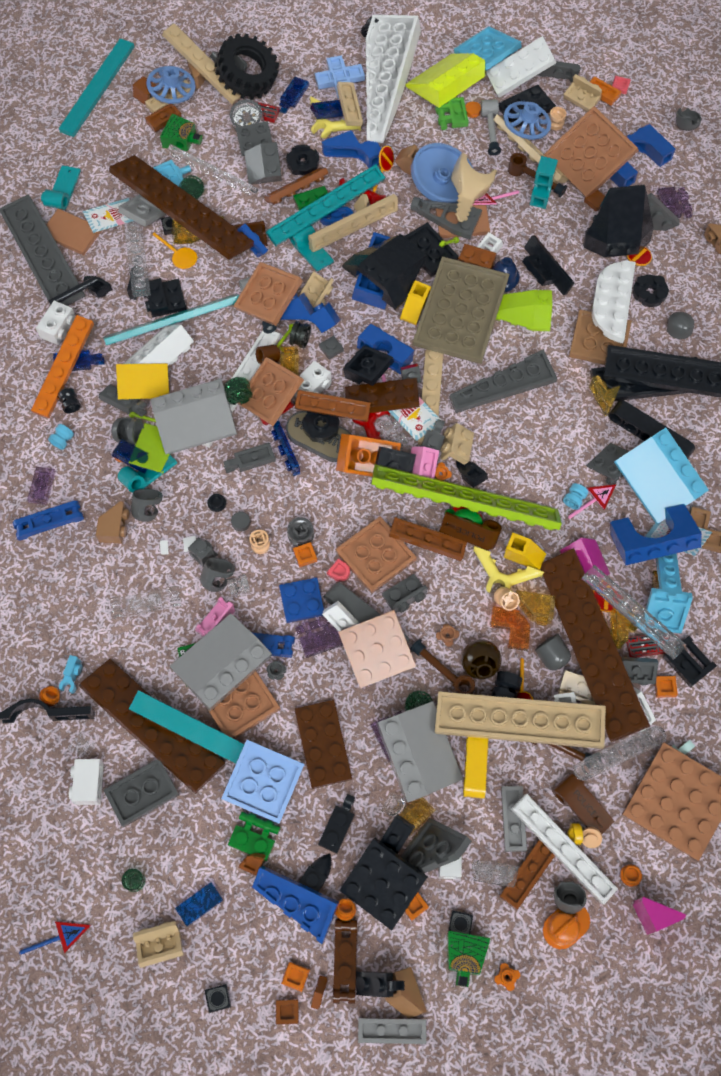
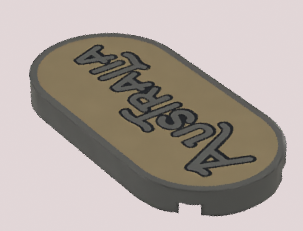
M307 411L297 412L288 419L286 432L290 441L330 462H337L341 434L352 435L347 429L340 426L336 437L328 441L313 442L303 430L302 422ZM318 421L317 426L322 427L326 424V422L323 423L322 421Z

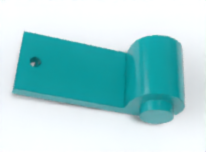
M62 165L53 189H46L41 195L43 205L65 210L68 207L81 169Z
M311 225L289 240L317 272L332 264L334 260L323 248L315 252L309 249L308 236L315 233Z
M169 455L162 469L163 473L147 468H142L136 472L132 467L126 466L119 471L118 480L133 493L138 489H144L175 466L177 461Z

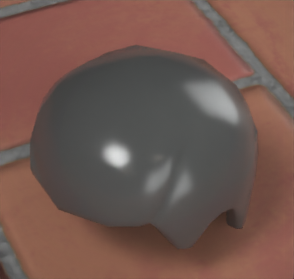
M679 108L676 114L677 126L685 131L698 128L702 120L698 112L692 111L689 108L683 112Z
M686 312L673 313L669 316L667 322L668 334L676 339L688 338L694 329V319Z
M561 881L557 887H554V902L559 910L568 914H575L586 905V893L579 884L572 881Z

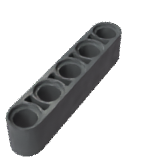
M336 582L323 596L330 605L339 601L359 623L381 615L340 582ZM404 633V635H405V637H406V640H407V642L409 643L410 639H409L408 636Z

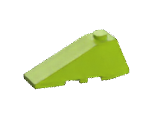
M529 290L504 294L496 320H504L515 326L520 325L531 331H550L552 290Z

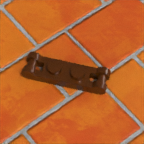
M340 919L335 920L333 1004H340V1001L355 1004L357 920H351V922H342ZM342 931H350V938H342ZM340 985H349V992H340Z

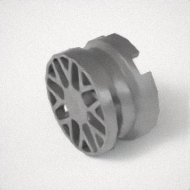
M298 517L289 522L287 534L290 543L298 547L299 544L309 543L310 539H312L310 542L313 541L314 528L308 519Z

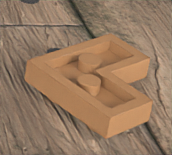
M692 507L690 514L697 526L712 532L701 548L721 553V532L708 529L711 512Z

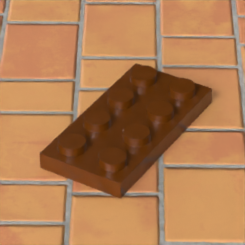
M417 378L379 382L373 386L363 384L345 387V398L371 403L370 413L420 407Z
M334 700L295 708L311 788L316 789L352 780Z

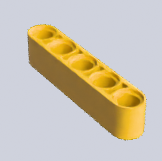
M466 738L463 797L485 799L488 757L487 738Z

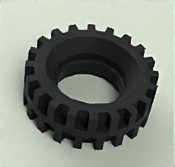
M240 33L235 35V38L229 36L227 41H223L214 67H217L215 74L220 75L218 81L225 83L224 88L226 90L230 88L234 96L238 93L242 99L245 96H249V99L253 100L255 96L259 99L263 94H268L279 73V70H277L279 63L276 62V54L272 55L271 53L273 49L265 46V41H257L258 37L256 36L249 38V34L246 33L244 37H241ZM237 55L250 57L260 65L261 73L254 75L245 73L235 64L234 57Z

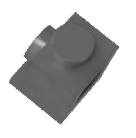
M199 537L188 547L190 556L202 567H204L205 561L208 558L218 555L207 540L203 541Z

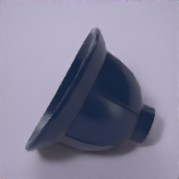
M504 257L493 266L492 270L510 274L505 292H508L517 286L520 274L512 259Z

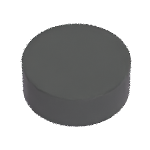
M237 512L232 516L231 524L236 531L242 532L250 527V517L247 513Z

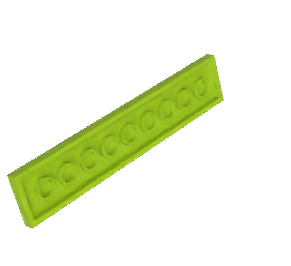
M374 465L371 485H375L379 489L388 488L399 494L408 493L416 498L425 497L433 502H445L457 508L462 506L473 512H486L493 517L499 515L510 521H523L530 526H535L536 524L543 526L547 530H560L562 524L559 511L556 508Z

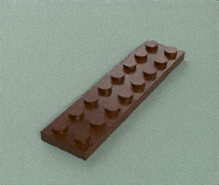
M111 659L107 660L79 683L80 688L153 756L162 762L193 793L196 794L225 766V762L214 752L129 710L138 690L149 696L151 695Z

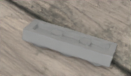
M523 786L501 787L505 852L527 851L525 824L511 810L523 797Z
M359 1018L358 1043L426 1044V1020Z

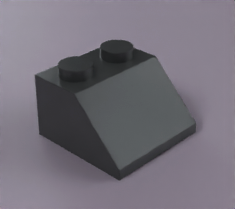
M277 142L259 144L244 151L249 185L282 181Z

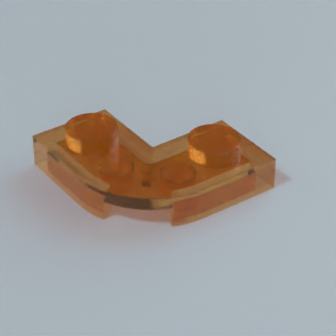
M493 606L490 627L510 630L508 649L528 651L530 623H528L527 619L516 609L508 611L502 607Z

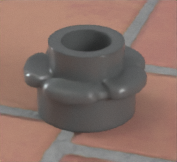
M279 661L271 662L266 669L267 675L272 680H281L284 677V673H286V667Z

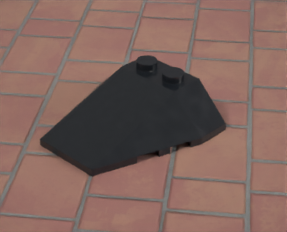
M645 185L609 188L600 205L598 214L594 215L593 223L585 232L583 243L585 249L603 257L639 254L651 241L654 227Z
M400 233L355 253L342 267L354 277L362 273L384 291L382 300L396 310L407 299L427 254Z

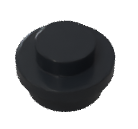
M220 494L211 495L207 501L208 508L213 512L224 510L226 507L225 497Z

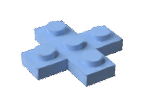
M342 55L326 58L329 70L315 73L318 89L334 87L338 98L339 95L336 87L338 82L355 83L365 81L362 65L345 67Z

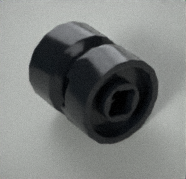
M497 672L495 680L497 687L493 688L491 696L518 698L516 692L520 691L523 679L511 672Z

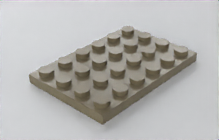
M442 257L412 346L482 364L510 274Z

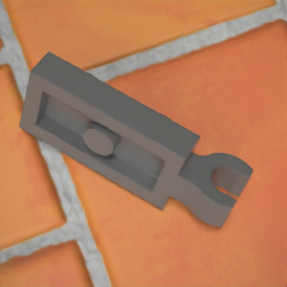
M111 384L99 393V400L127 414L133 411L143 417L147 413L144 410L147 406L145 402L140 401V399H118L117 387Z
M440 419L435 421L433 430L426 431L420 447L440 451L445 438L440 433L445 421Z
M265 443L234 453V459L226 460L223 463L226 473H230L239 468L240 472L275 462L276 459L270 443Z

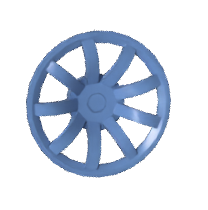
M159 67L153 70L147 78L146 85L149 93L155 99L164 103L177 104L185 102L195 92L193 77L179 67ZM179 71L182 72L184 75L179 76ZM158 72L161 78L156 79L153 76ZM189 78L191 83L186 84L183 81ZM152 81L154 83H159V85H157L156 87H151L150 83ZM164 86L162 94L160 96L157 95L155 91L160 90ZM182 87L191 88L189 93H186ZM169 88H171L172 99L165 98ZM175 88H177V90L184 97L177 99Z
M519 101L510 104L505 109L503 115L505 125L515 135L535 140L543 138L549 133L551 128L550 117L536 103ZM524 105V108L521 110L517 106ZM513 108L517 114L509 113L510 109ZM541 113L545 116V120L539 118ZM508 117H509V118H512V119H513V118H518V119H517L516 121L510 123L509 120H508ZM523 121L524 123L520 131H517L514 127ZM539 123L547 124V128H542ZM527 124H529L531 135L523 134ZM534 124L538 131L541 132V134H535Z

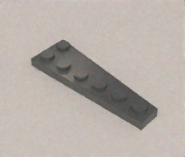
M543 349L524 358L523 361L517 364L510 365L509 368L503 371L495 372L493 376L487 379L483 378L475 384L450 394L449 399L455 413H459L557 382V376Z

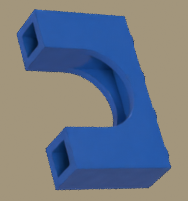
M650 124L640 127L635 133L626 136L638 147V152L646 154L659 167L671 161L676 150ZM626 162L610 179L618 187L630 186L635 183L638 171Z
M685 504L666 508V524L671 532L659 538H648L637 533L629 517L610 522L611 538L625 566L701 548L702 533Z

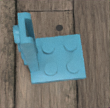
M676 553L656 558L659 589L651 588L641 622L642 629L682 633L693 596L692 593L682 592Z

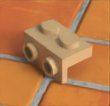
M575 74L573 82L563 94V98L588 112L600 101L602 89L597 84H592L584 77Z
M313 271L299 295L304 292L313 308L320 303L324 304L325 299L323 298L325 295L328 296L333 289L331 285L334 279L331 278L327 281Z
M456 423L452 427H448L444 432L445 438L441 447L440 459L444 461L450 456L465 465L469 462L474 433Z
M565 670L558 694L574 692L576 700L581 701V704L595 705L584 676Z
M175 921L165 922L159 926L144 928L139 932L133 933L140 968L184 955L181 934Z

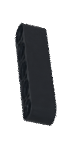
M619 400L608 414L611 421L643 441H646L662 429L667 428L687 459L695 450V445L691 441L624 400Z

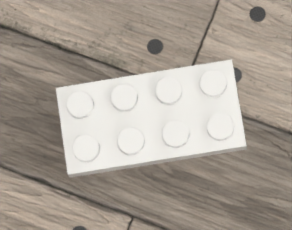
M542 36L493 66L486 73L497 96L502 97L556 64V61Z

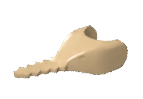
M461 153L451 176L452 182L459 194L457 200L459 203L457 204L458 208L455 214L459 222L468 219L467 216H469L471 211L470 208L473 207L472 204L487 193L494 182L497 172L496 169H492L489 174L477 172L468 163L467 154Z

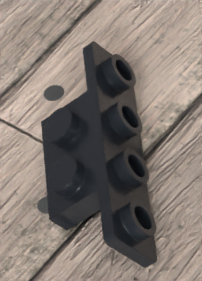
M532 235L524 246V249L530 256H525L522 262L527 267V270L534 275L539 284L542 286L554 284L562 295H567L574 285V281L539 239Z

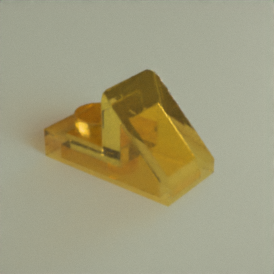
M598 375L592 377L589 388L604 416H608L620 386L607 390L606 383Z
M616 604L610 612L611 634L617 648L621 649L625 642L628 641V632L634 633L640 626V623L619 604Z

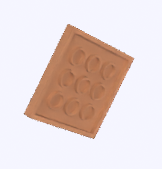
M593 106L544 155L558 160L557 168L585 197H588L595 193L639 149Z
M663 742L622 815L696 861H699L721 822V776Z

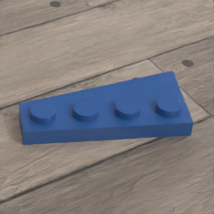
M263 865L259 867L252 888L273 905L276 904L280 907L285 915L289 918L292 917L301 925L302 929L306 932L309 931L316 937L319 943L323 944L339 901Z

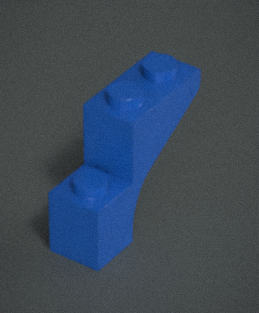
M352 130L322 141V153L326 157L357 158L363 161L368 168L375 164L377 166L380 165L379 153L381 147L378 142L365 141L360 144Z
M303 292L299 296L297 293L294 295L280 320H308L314 323L323 333L335 326L340 321V318L330 302L325 305L320 303L313 308Z

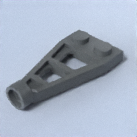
M414 197L410 210L416 211L421 216L452 234L469 240L482 215V209L472 207L466 221L453 224L446 219V216L449 212H457L458 206L456 203L429 201ZM437 208L444 211L441 217H437L430 213L431 209Z

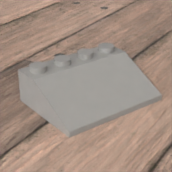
M222 379L151 399L154 417L165 454H172L237 435Z
M230 613L172 663L170 668L202 704L211 711L271 658L272 653Z
M433 701L376 723L402 795L407 803L463 780L447 736L435 734L437 710Z

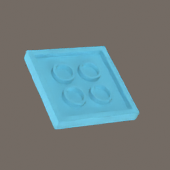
M488 26L454 48V53L476 54L485 60V70L487 71L522 48L521 41Z

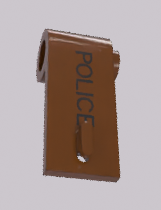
M445 512L439 532L484 550H492L496 547L502 526L493 520H486L483 525Z
M569 773L552 790V793L563 805L571 808L586 828L595 827L603 834L615 821L585 787L582 777L576 773L574 775Z

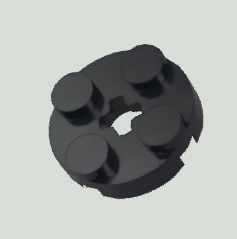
M309 145L294 146L291 148L292 151L286 155L287 167L293 175H306L316 170L319 166V154L316 149H311Z
M644 275L637 278L632 293L635 300L641 302L643 306L657 307L666 300L669 289L663 276ZM648 288H651V289H653L654 291H653V293H650V291H646V290H648Z
M308 411L302 422L305 434L313 442L328 441L336 437L340 427L339 417ZM318 421H322L323 423L326 422V424L322 427L317 426Z

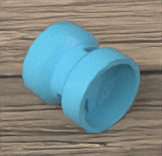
M58 424L55 428V434H51L48 441L55 447L64 450L67 446L66 441L72 439L74 433L65 425Z
M573 483L569 488V493L563 498L564 504L575 510L580 509L582 500L588 495V490L580 484Z

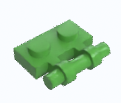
M463 97L453 98L439 108L436 106V114L439 116L438 124L441 126V130H446L449 123H451L452 128L468 127L469 121Z

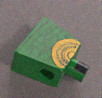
M171 114L160 136L162 148L189 151L192 143L198 145L202 143V135L196 133L195 124L175 114Z
M453 931L447 932L448 970L457 972L456 986L469 988L470 974L480 975L490 938Z

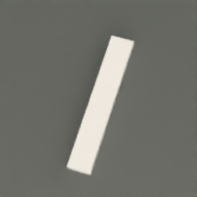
M524 794L511 808L518 818L602 905L618 890L528 794Z

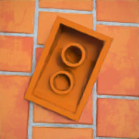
M341 434L336 471L372 477L379 446L400 451L401 443Z

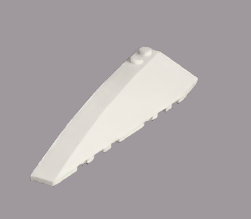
M372 16L366 36L367 141L384 143L405 88L421 32L418 16Z

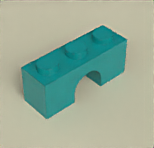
M541 156L535 175V185L530 200L531 206L546 209L558 160Z

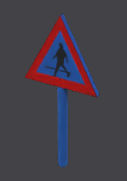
M55 921L59 936L20 950L19 954H25L58 940H61L65 954L91 925Z

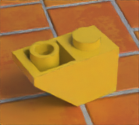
M416 280L414 281L400 316L401 320L417 325L426 305L431 286Z
M512 533L503 558L540 570L546 553L531 539Z

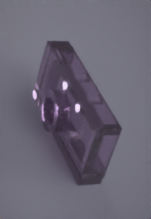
M36 467L27 498L29 503L47 505L56 473L55 469Z

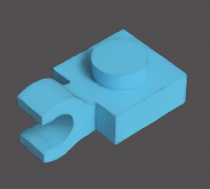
M69 656L63 672L64 678L59 684L61 691H64L66 685H71L69 689L71 694H74L76 691L74 681L82 671V662L76 656Z

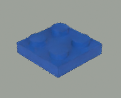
M317 578L279 585L286 623L323 616L324 607Z

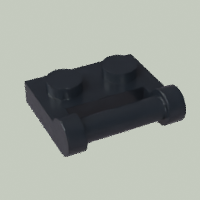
M688 636L665 654L663 658L691 688L715 669L717 665L714 661L711 662L692 642L693 639ZM685 647L704 665V669L684 649Z

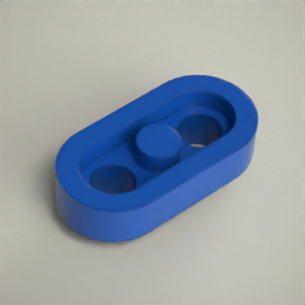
M340 207L322 218L320 222L325 226H329L343 219V217L352 215L353 210L349 207Z

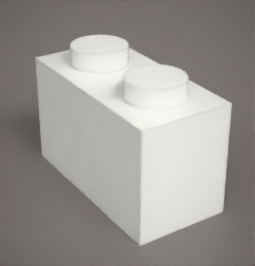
M75 759L74 766H71L73 786L69 788V799L75 805H101L104 763L100 759Z

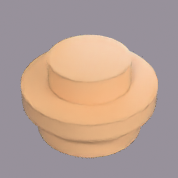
M595 827L585 828L583 830V845L588 848L598 847L602 843L601 832Z

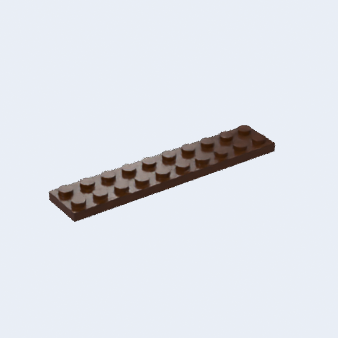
M133 155L109 166V172L228 260L253 247L254 241L252 239H249L244 233L237 231V228L137 156Z
M573 548L543 562L541 565V571L544 572L543 577L595 705L606 706L605 730L609 740L614 742L650 727V723L576 550Z

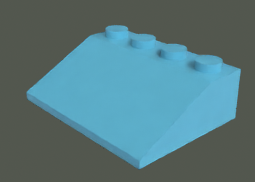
M667 428L662 429L614 461L656 524L666 519V508L681 504L686 506L709 491Z

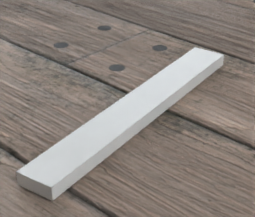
M262 331L225 389L231 412L234 411L238 404L236 401L260 367L256 360V348L259 346L276 345L281 337L280 333L274 331L266 334ZM209 442L203 445L210 448L213 442Z

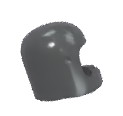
M121 417L114 421L111 434L117 443L136 445L144 425L141 419Z
M138 489L134 491L131 501L132 516L142 522L154 520L158 514V509L155 505L162 501V493L154 489ZM152 505L155 508L153 515L150 511H147L149 515L145 514L146 506Z
M217 557L208 558L200 575V583L208 591H222L227 585L226 578L234 574L235 566L225 559ZM216 577H221L225 579L220 587V581L218 580V585L213 584V581Z
M558 633L545 640L535 649L536 654L545 667L552 671L561 669L571 659V653Z

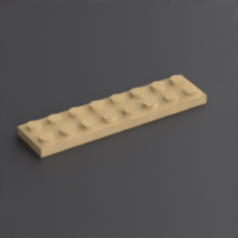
M438 692L435 734L604 749L606 706Z

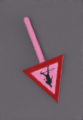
M516 190L490 197L486 193L483 197L475 200L472 205H497L494 200L518 194L520 191Z
M616 484L587 488L594 498L580 507V509L571 513L568 518L571 519L595 501L605 510Z

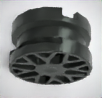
M295 321L290 333L289 344L292 346L296 344L299 345V348L304 349L310 338L311 325L307 323L300 324L299 321Z

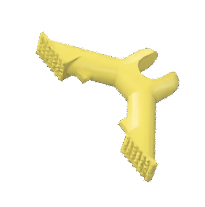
M310 96V104L316 118V122L311 127L313 134L323 128L324 131L321 134V138L325 139L332 132L361 131V126H346L343 119L333 122L326 119L324 115L326 110L323 109L322 102Z
M474 546L473 552L476 553L489 576L486 585L488 593H490L495 583H500L503 587L510 589L513 585L543 576V571L529 566L525 570L518 569L517 572L509 575L501 573L495 565L496 560L490 556L491 552Z

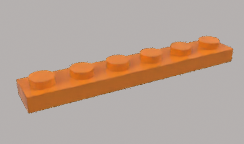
M76 315L32 406L31 411L33 413L50 418L59 399L58 393L64 389L94 326L92 320Z

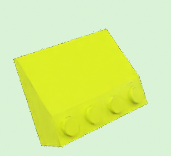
M474 53L450 54L406 83V87L439 108L485 77V60Z

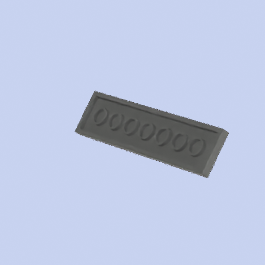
M29 194L0 208L2 217L47 300L79 284ZM81 291L60 303L68 306L85 297V294Z

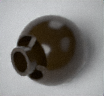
M485 639L470 642L464 648L461 655L464 671L472 678L478 680L493 677L501 666L502 657L498 647Z

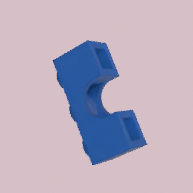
M371 323L358 336V349L366 345L375 350L387 352L394 360L389 368L400 375V367L408 366L413 361L414 349Z

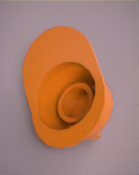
M583 907L581 911L575 914H568L557 909L544 922L543 936L546 942L559 950L572 946L589 929L591 921L588 911Z

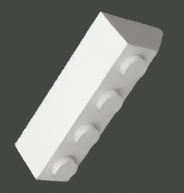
M181 324L168 325L161 329L123 364L168 363V365H171L178 360V356L181 353H185L191 348L190 345L194 341Z

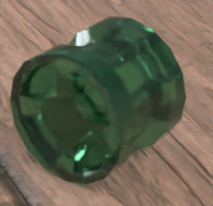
M128 869L122 875L121 882L125 889L136 893L143 889L146 880L143 873L139 870Z

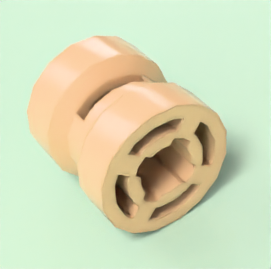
M554 107L550 111L549 116L552 130H560L564 126L567 113L562 107Z
M264 530L253 531L249 538L251 549L256 554L266 553L270 547L268 534Z
M500 587L494 593V601L505 610H514L519 605L520 599L518 594L507 587Z

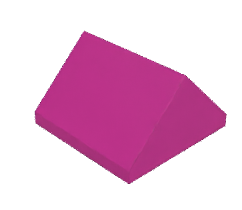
M580 538L560 550L561 554L573 548L576 550L589 581L610 575L596 540Z
M641 897L633 903V907L647 935L675 924L686 917L684 913L645 897Z

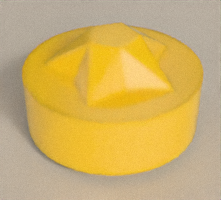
M571 823L567 836L576 845H581L583 842V830L579 823Z

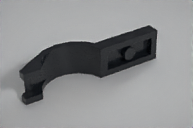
M31 698L20 700L0 712V720H2L3 724L14 723L17 716L29 708L46 710L48 717L52 721L95 719V711L91 706L50 708L44 702Z

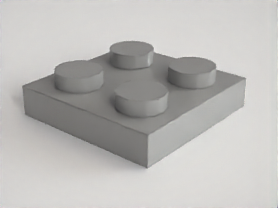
M141 195L123 203L118 208L119 213L145 227L166 215Z

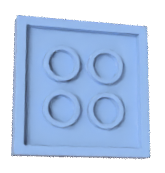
M246 740L221 799L280 824L304 763Z

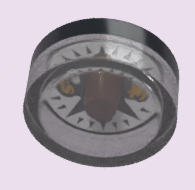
M240 100L230 110V120L235 131L236 127L264 122L262 109L253 100Z

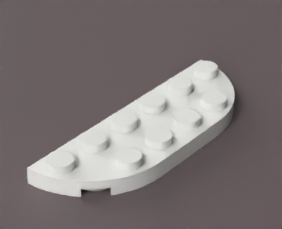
M628 260L613 263L601 271L596 283L592 306L594 325L604 332V336L619 343H623L625 339L636 263Z

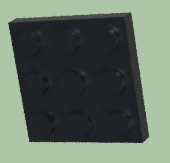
M375 837L339 891L392 931L428 876Z

